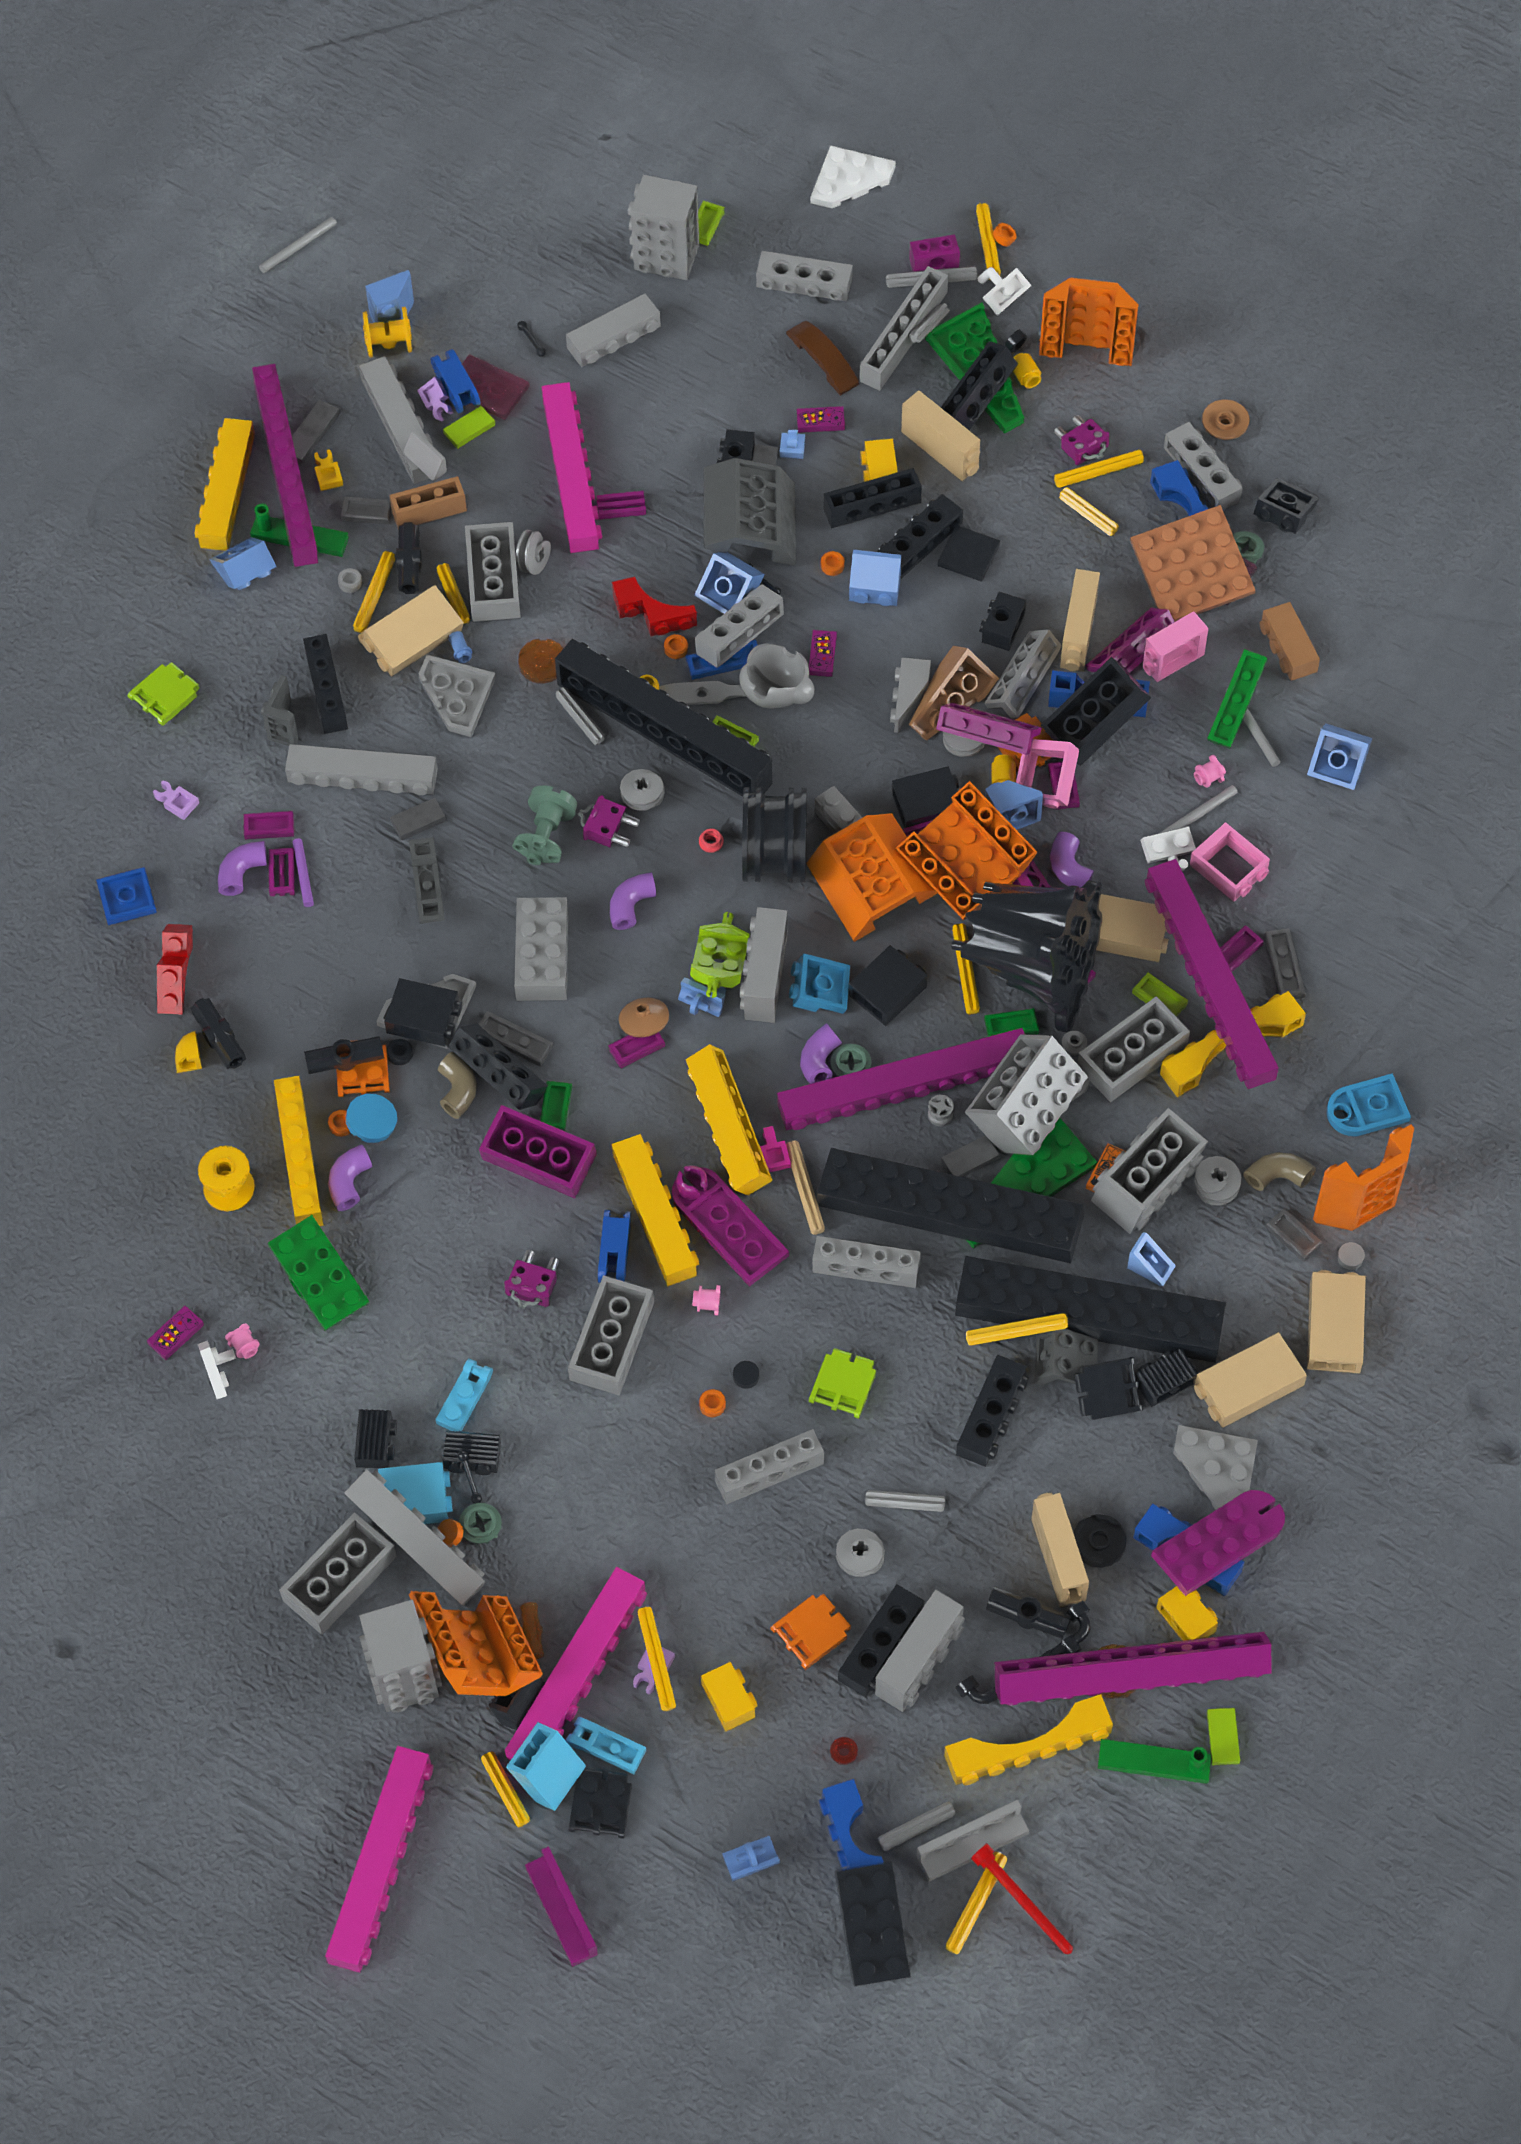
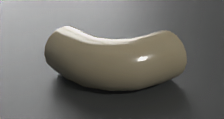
M450 1052L444 1057L438 1067V1072L447 1078L452 1085L451 1090L441 1099L440 1104L447 1114L455 1119H459L475 1099L477 1081L473 1069L457 1054Z
M1276 1152L1264 1155L1252 1163L1243 1173L1246 1182L1258 1191H1263L1271 1181L1277 1178H1286L1300 1188H1303L1314 1176L1316 1167L1295 1154Z

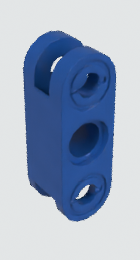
M453 349L445 352L447 359L444 361L438 355L430 358L433 370L444 386L457 413L463 412V406L470 403L475 406L481 404L474 384Z
M605 1209L598 1283L601 1282L603 1275L608 1276V1272L616 1273V1279L625 1282L631 1230V1211H625L623 1218L611 1217L610 1210Z

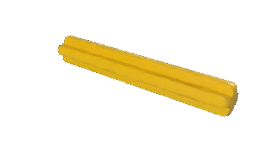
M979 203L976 206V213L986 267L994 268L1001 277L989 206L987 203Z
M1138 449L1055 474L1054 482L1057 488L1141 464L1144 462V456L1142 451Z
M384 551L353 624L356 632L362 633L369 625L395 562V554L393 552Z
M964 923L954 924L952 929L954 940H968L966 925ZM956 950L966 1013L969 1015L977 1014L980 1011L972 961L962 958L961 951Z
M1060 1313L972 1329L966 1332V1340L968 1345L973 1346L1062 1330L1068 1327V1319L1066 1314Z
M651 1607L638 1609V1617L661 1709L663 1711L673 1710L676 1708V1702Z
M994 1852L993 1854L996 1856L995 1861L1004 1868L1007 1857L1000 1852ZM985 1868L946 1943V1949L954 1954L960 1953L997 1881L987 1868Z

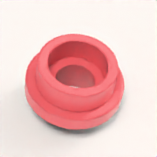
M706 829L699 837V846L708 853L719 851L724 844L722 834L716 829ZM710 840L715 841V843H707V842L710 841Z

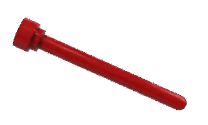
M988 1843L982 1846L971 1857L972 1861L978 1867L981 1865L984 1869L987 1868L1064 1954H1070L1073 1951L1072 1945L995 1861L996 1856L993 1854L995 1851Z

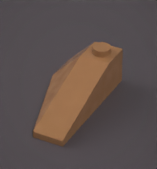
M953 646L939 664L909 725L925 740L930 739L939 732V730H936L942 705L955 703L970 707L974 703L983 700L999 678L968 648Z

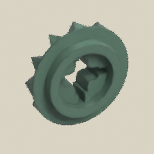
M1240 531L1233 534L1240 553L1241 548L1249 544L1248 551L1246 550L1244 553H1241L1245 566L1248 563L1256 564L1257 560L1262 558L1264 552V544L1261 538L1248 531Z
M844 1044L833 1052L831 1067L834 1074L843 1076L869 1069L871 1067V1057L868 1051L860 1045ZM849 1056H852L854 1063H858L854 1064L853 1070H850L846 1064L848 1063Z
M475 1503L468 1506L459 1518V1523L463 1527V1537L466 1541L473 1542L475 1545L479 1543L488 1544L492 1539L497 1538L500 1529H502V1520L496 1508L486 1503ZM476 1516H478L482 1522H488L484 1525L485 1529L483 1533L478 1527H473L476 1525Z

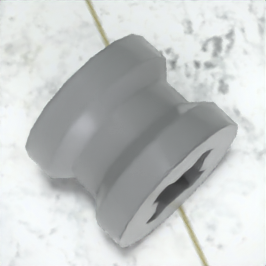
M936 1095L929 1101L928 1118L935 1126H946L952 1121L954 1104L950 1097Z

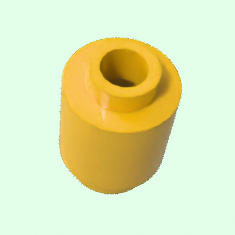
M1019 353L1014 356L1018 364L1013 372L1020 384L1027 389L1037 386L1042 379L1041 371L1031 355Z
M1003 754L994 758L991 764L992 784L1007 780L1016 783V763L1013 761V757Z

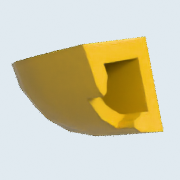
M196 1030L184 1035L176 1046L175 1064L177 1073L202 1069Z

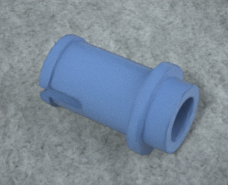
M460 631L451 633L448 640L454 650L453 656L455 660L460 663L468 662L472 658V650L467 646L463 633Z

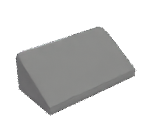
M412 430L404 448V455L431 480L435 481L447 472L445 457L420 433Z

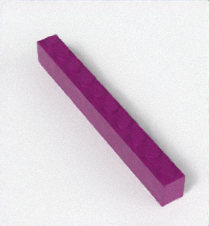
M276 365L252 367L254 388L294 567L318 563L316 541Z
M1174 859L1148 868L1147 879H1145L1146 889L1149 893H1153L1156 910L1159 914H1163L1166 930L1175 939L1176 951L1179 955H1183L1186 961L1185 969L1188 975L1193 976L1196 982V992L1199 997L1203 996L1207 1015L1209 1018L1213 1017L1216 1023V1033L1219 1039H1223L1226 1044L1227 1056L1230 1060H1234L1237 1066L1236 1073L1238 1079L1241 1082L1244 1081L1247 1089L1276 1080L1279 1067L1177 860Z
M1023 1028L778 1092L777 1105L786 1131L791 1129L800 1130L810 1124L826 1123L832 1118L840 1116L849 1117L862 1110H875L881 1105L889 1103L898 1104L907 1098L915 1096L924 1097L930 1092L937 1090L947 1091L956 1085L964 1083L973 1084L979 1079L990 1077L1020 1034H1024Z
M1265 1632L994 1662L995 1691L1000 1704L1017 1705L1020 1702L1028 1701L1044 1702L1047 1699L1054 1698L1071 1699L1074 1696L1080 1695L1097 1696L1106 1692L1124 1693L1132 1689L1151 1690L1155 1687L1167 1685L1178 1687L1185 1683L1194 1682L1204 1684L1211 1680L1220 1679L1230 1681L1237 1677L1246 1676L1257 1678L1264 1674H1272L1271 1643Z

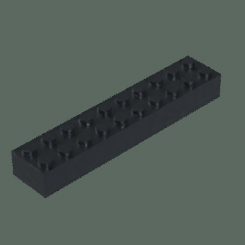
M572 638L555 658L558 686L567 688L571 694L743 797L744 787H749V792H756V787H762V793L764 794L772 785V758L766 751L756 749L746 739L736 737L726 727L716 725L704 714L696 713L684 702H678L671 698L664 690H658L651 686L644 678L634 676L624 666L614 664L604 654L599 655L594 652L587 644L579 643Z
M835 1148L830 1149L817 1191L820 1207L1070 1264L1084 1219L1083 1204Z
M965 1256L955 1316L1005 1324L1064 1313L1068 1319V1327L1066 1329L1095 1338L1098 1342L1159 1353H1166L1170 1350L1175 1352L1182 1349L1187 1358L1216 1363L1226 1302Z

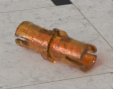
M536 1602L523 1603L520 1605L523 1619L522 1630L535 1658L540 1659L544 1657L541 1639L543 1627L539 1622L538 1605Z

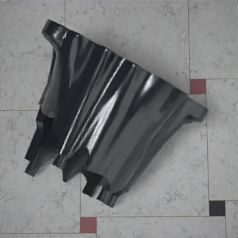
M1088 880L1080 888L1074 885L1066 888H1044L985 882L983 889L992 892L986 894L975 892L972 897L973 902L982 904L981 910L965 914L973 925V938L966 941L953 940L951 948L961 951L962 958L986 966L992 974L1006 979L1007 986L1030 994L1043 1002L1054 1012V1024L1057 1031L1065 1033L1071 1031L1075 1019L1079 1015L1082 998L1088 990V977L1091 969L1094 967L1095 951L1099 944L1102 925V912L1099 910L1102 893L1101 882Z

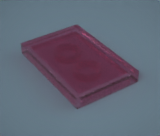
M470 354L462 363L480 398L481 404L476 407L482 406L487 412L506 420L528 390L529 382Z

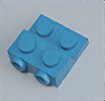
M805 953L797 961L793 962L790 973L791 976L795 977V981L789 989V998L793 999V1007L813 1012L822 1008L841 1014L847 1010L850 965Z

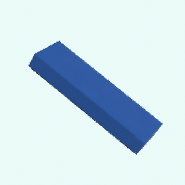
M750 641L718 668L696 653L687 655L686 662L691 679L694 680L742 669L747 664L750 651L758 646L757 641Z

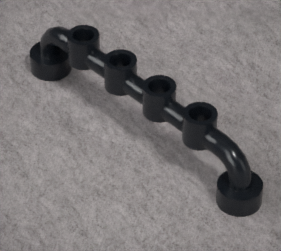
M1084 1601L1077 1603L1066 1612V1614L1071 1615L1072 1623L1078 1620L1080 1624L1079 1630L1039 1657L1078 1653L1082 1649L1079 1644L1088 1637L1091 1630L1090 1620L1087 1616L1090 1609ZM973 1675L964 1679L955 1687L961 1697L967 1695L972 1701L979 1704H989L998 1699L995 1687L987 1693L978 1692L976 1688L980 1684Z

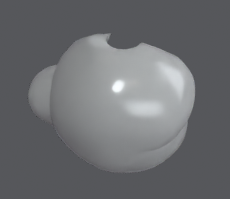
M765 643L754 647L748 655L747 664L742 667L739 674L740 685L746 697L762 708L776 709L790 706L793 703L805 704L814 695L815 688L809 678V667L805 657L797 651L796 654H791L781 645Z

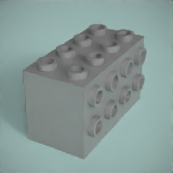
M643 175L640 184L637 183L635 187V200L630 202L628 208V215L631 216L629 230L632 231L630 245H633L631 259L634 260V270L688 280L699 247L697 185Z
M1020 1034L965 1113L1001 1153L1034 1155L1040 1149L1041 1143L1048 1133L1054 1129L1059 1117L1068 1109L1071 1100L1082 1089L1083 1083L1088 1076L1053 1036Z
M1169 1108L1159 1118L1156 1116L1147 1126L1148 1130L1143 1135L1139 1134L1130 1144L1131 1147L1126 1152L1122 1151L1114 1161L1115 1164L1110 1169L1106 1168L1097 1179L1098 1182L1092 1189L1095 1193L1091 1201L1129 1234L1136 1228L1141 1230L1150 1220L1149 1216L1153 1211L1157 1213L1166 1203L1165 1199L1170 1194L1173 1196L1180 1189L1182 1181L1186 1177L1189 1179L1196 1172V1168L1204 1158L1201 1154L1208 1141Z
M413 1599L359 1615L364 1635L359 1636L378 1705L384 1704L386 1712L398 1713L406 1710L410 1705L417 1703L425 1705L434 1701V1698L439 1697L437 1688L441 1687L442 1683L432 1644L426 1635L428 1630L424 1617L418 1619Z

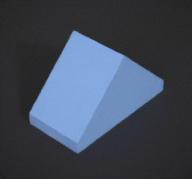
M1143 1232L1129 1254L1127 1269L1159 1286H1164L1176 1265L1151 1237Z

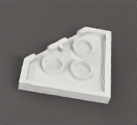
M830 146L812 192L811 203L834 208L846 199L852 198L853 200L869 193V190L877 186L884 187L890 183L896 161Z

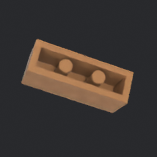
M458 476L389 495L392 513L398 530L399 526L407 522L419 525L467 511L465 494Z
M1287 602L1263 610L1260 629L1264 635L1268 636L1271 651L1273 654H1277L1280 659L1279 663L1282 672L1287 673L1290 681L1316 673L1320 658L1291 603Z

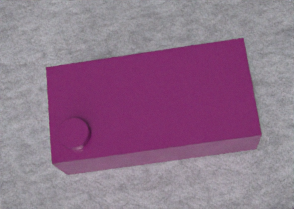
M503 1105L500 1106L479 1148L482 1160L574 1199L597 1155L594 1143Z

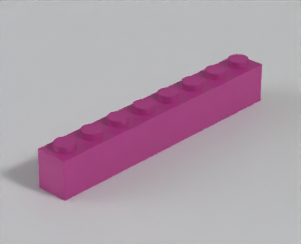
M569 382L541 386L570 553L599 549L598 540L602 539L601 526L595 524V520H599L597 505L592 506L591 502L595 500L593 486H588V481H591L590 467H585L584 462H588L586 448H581V443H584L583 429H578L577 424H581L579 410H574V405H577L576 392L571 391Z
M618 1567L614 1569L505 1749L506 1759L511 1761L537 1722L557 1730L563 1736V1727L567 1720L571 1722L578 1711L576 1705L581 1697L585 1699L592 1687L590 1682L595 1674L600 1675L606 1664L604 1659L608 1652L612 1653L616 1649L620 1640L618 1637L622 1629H628L633 1620L632 1613L636 1606L641 1607L647 1596L645 1581Z
M397 1746L325 1955L328 1964L360 1973L362 1966H367L370 1960L372 1949L369 1946L372 1938L376 1939L381 1925L378 1919L381 1911L385 1912L390 1898L387 1895L389 1886H394L397 1880L399 1870L396 1869L399 1858L403 1859L407 1849L405 1839L407 1833H412L416 1817L413 1815L416 1806L421 1807L425 1791L422 1790L425 1780H430L433 1773L434 1765L431 1764L429 1754Z

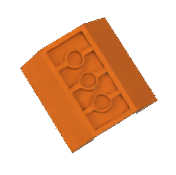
M1070 277L1044 293L1039 355L1050 358H1062L1064 343L1093 346L1096 348H1110L1108 364L1132 366L1138 303L1118 283Z
M970 781L951 797L953 803L921 832L916 834L913 831L895 848L962 920L967 919L965 916L967 912L981 910L982 904L972 901L975 892L981 894L992 892L983 889L985 882L1012 884L1021 876L1038 853Z
M892 813L864 816L823 840L806 863L854 942L876 930L873 924L874 920L915 897L917 902L921 904L938 894L895 849L907 836Z
M1412 1124L1405 1128L1398 1127L1390 1133L1383 1161L1376 1168H1367L1359 1176L1355 1174L1346 1161L1340 1165L1334 1164L1326 1169L1313 1216L1315 1223L1353 1231L1395 1206L1409 1158L1414 1132Z
M410 1592L409 1597L414 1601L418 1617H424L428 1630L426 1635L432 1644L439 1665L457 1694L507 1696L537 1680L543 1674L507 1596L483 1595L476 1610L469 1611L442 1609L435 1592Z

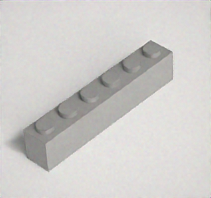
M929 266L926 268L861 362L860 382L879 391L883 388L913 344L909 337L910 332L941 303L948 293L947 274Z
M385 356L359 365L361 381L413 484L430 479L404 455V448L412 430L420 433L432 446L433 443L428 433L424 434L422 430L424 429L423 422L420 416H415L413 402L410 398H406V390L402 381H397V372L394 365H389Z
M293 744L289 745L285 767L287 781L296 785L314 784L320 787L338 786L344 789L361 788L368 791L385 790L393 793L408 792L417 795H434L438 771L436 757Z
M366 1469L344 1494L464 1607L486 1583L482 1579L485 1573L474 1563L469 1567L462 1560L465 1555L455 1545L449 1548L443 1542L445 1536L435 1526L429 1529L423 1523L426 1518L415 1507L410 1511L403 1504L406 1499L396 1489L390 1492L384 1486L387 1481L376 1470L371 1474Z

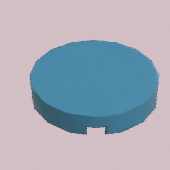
M363 1094L356 1097L350 1103L346 1112V1125L350 1133L367 1143H378L386 1140L397 1124V1112L393 1104L385 1097L377 1094Z

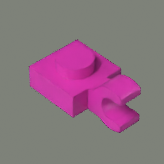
M773 1126L763 1128L765 1145L760 1146L769 1172L791 1168V1161L785 1141L777 1142Z

